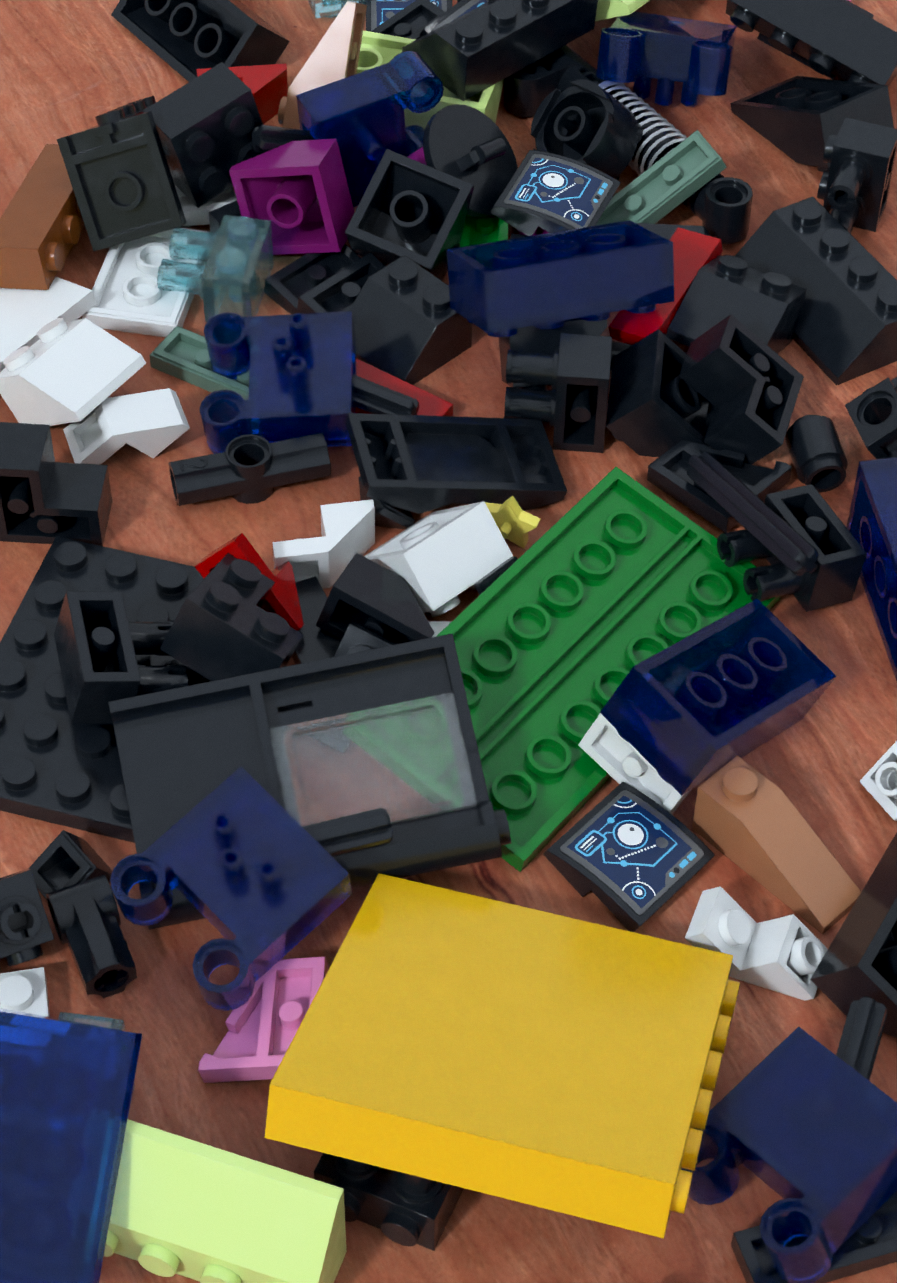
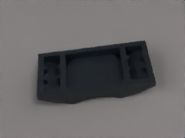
M347 414L345 424L366 496L384 504L420 514L450 504L460 506L482 501L503 504L513 495L521 509L525 511L562 501L567 493L542 420Z

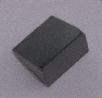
M65 830L54 839L28 868L32 871L37 889L45 898L47 893L101 875H105L109 883L116 877L111 868L84 839Z

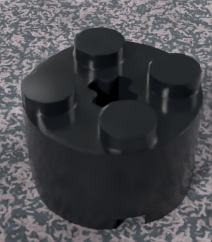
M584 79L571 81L570 83L573 85L563 91L556 88L549 93L539 105L531 124V135L535 138L536 149L533 148V150L553 153L577 160L619 180L620 174L630 163L637 144L643 136L642 127L637 123L630 109L596 83Z

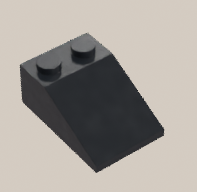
M795 76L730 103L732 113L796 163L817 166V170L821 172H828L830 168V163L823 162L828 137L830 134L838 135L845 117L894 128L888 85Z

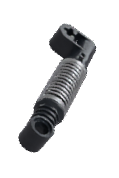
M567 44L508 76L504 81V107L509 113L519 117H534L539 105L549 93L556 88L563 91L573 85L570 83L571 81L584 79L596 83L630 109L637 123L642 127L643 136L637 144L635 153L628 164L638 175H641L687 138L685 134L676 129L673 124L663 118L660 113H657L654 108H651L648 103H645L642 98L638 97L624 83L616 78L602 75ZM719 173L682 202L702 220V226L709 231V236L721 239L722 244L740 242L746 238L749 232L753 192L749 184L741 179L724 177Z

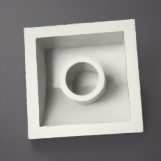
M58 318L46 324L37 332L40 339L31 347L24 346L4 359L3 364L6 368L0 372V395L19 423L53 426L80 422L146 364V361L140 353L87 318L65 322L63 318Z
M482 501L434 511L364 557L403 577L422 611L430 612L432 617H435L456 607L460 603L457 595L469 587L472 590H476L474 586L476 582L511 558L513 554L487 505Z

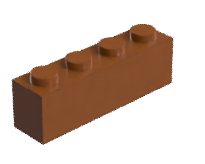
M58 144L45 145L0 218V288L48 290L57 273L62 271L65 259L73 245L79 241L80 233L85 224Z

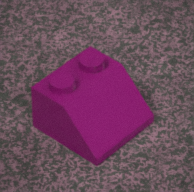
M337 138L291 141L233 165L230 168L229 172L252 256L341 252L347 242L345 231L355 212Z

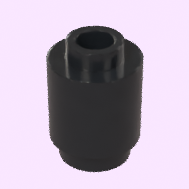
M806 415L796 420L787 430L785 441L798 479L805 485L812 484L819 493L837 488L846 478L848 461L834 422L828 417L819 415Z

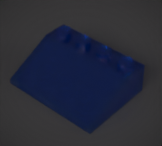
M0 1008V1283H99L141 1045V1033Z

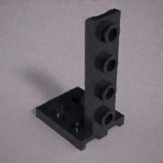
M154 96L128 103L107 113L95 116L97 126L57 139L93 252L181 227L187 223L152 112L143 113V110L156 103Z

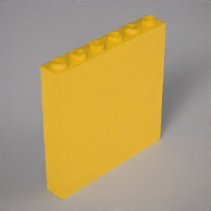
M378 873L270 1082L264 1138L664 1239L671 1211L682 1214L685 1212L693 1172L682 1170V1168L695 1171L703 1136L702 1130H705L722 1054H724L730 1023L735 1010L740 982L729 980L733 955Z

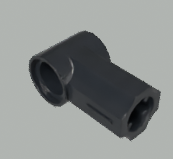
M101 875L47 893V903L56 932L62 945L68 943L87 995L96 994L106 998L123 992L125 987L137 978V973L127 942L119 927L121 921L117 904L106 876Z

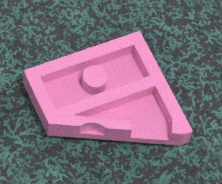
M326 957L265 960L250 983L251 989L249 994L237 1003L225 1021L229 1031L213 1055L205 1053L199 1061L198 1071L204 1083L269 1080L274 1077L329 970Z

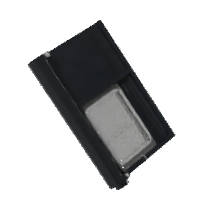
M453 633L108 702L116 735L139 863L138 880L149 930L273 904L250 804L282 831L378 808L386 809L390 817L393 829V840L390 843L292 866L275 904L373 884L378 873L403 878L502 857L501 846L511 844L505 810L499 809L494 811L489 800Z

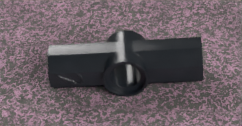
M323 433L271 443L258 435H241L228 443L225 452L168 463L177 506L226 496H232V498L242 503L254 504L265 501L270 497L274 487L331 476V463Z

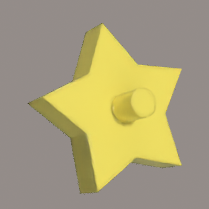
M513 495L503 504L485 502L503 538L524 549L529 540L528 532L537 528L541 518L522 510Z

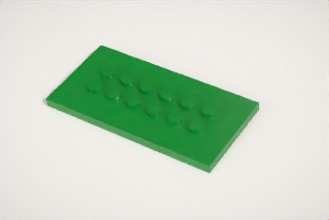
M617 467L609 472L437 635L442 636L453 633L489 800L494 811L499 809L505 810L509 825L511 844L501 846V858L519 872L538 855L611 778L601 766L578 746L601 711L616 701L652 735L781 598V596L754 603L751 600L752 595H747L743 585L745 571L750 568H756L754 564L748 561L734 567H727L724 564L725 559L721 560L719 557L716 537ZM426 703L351 718L345 722L344 736L443 813L462 809L463 797L443 708L439 704Z

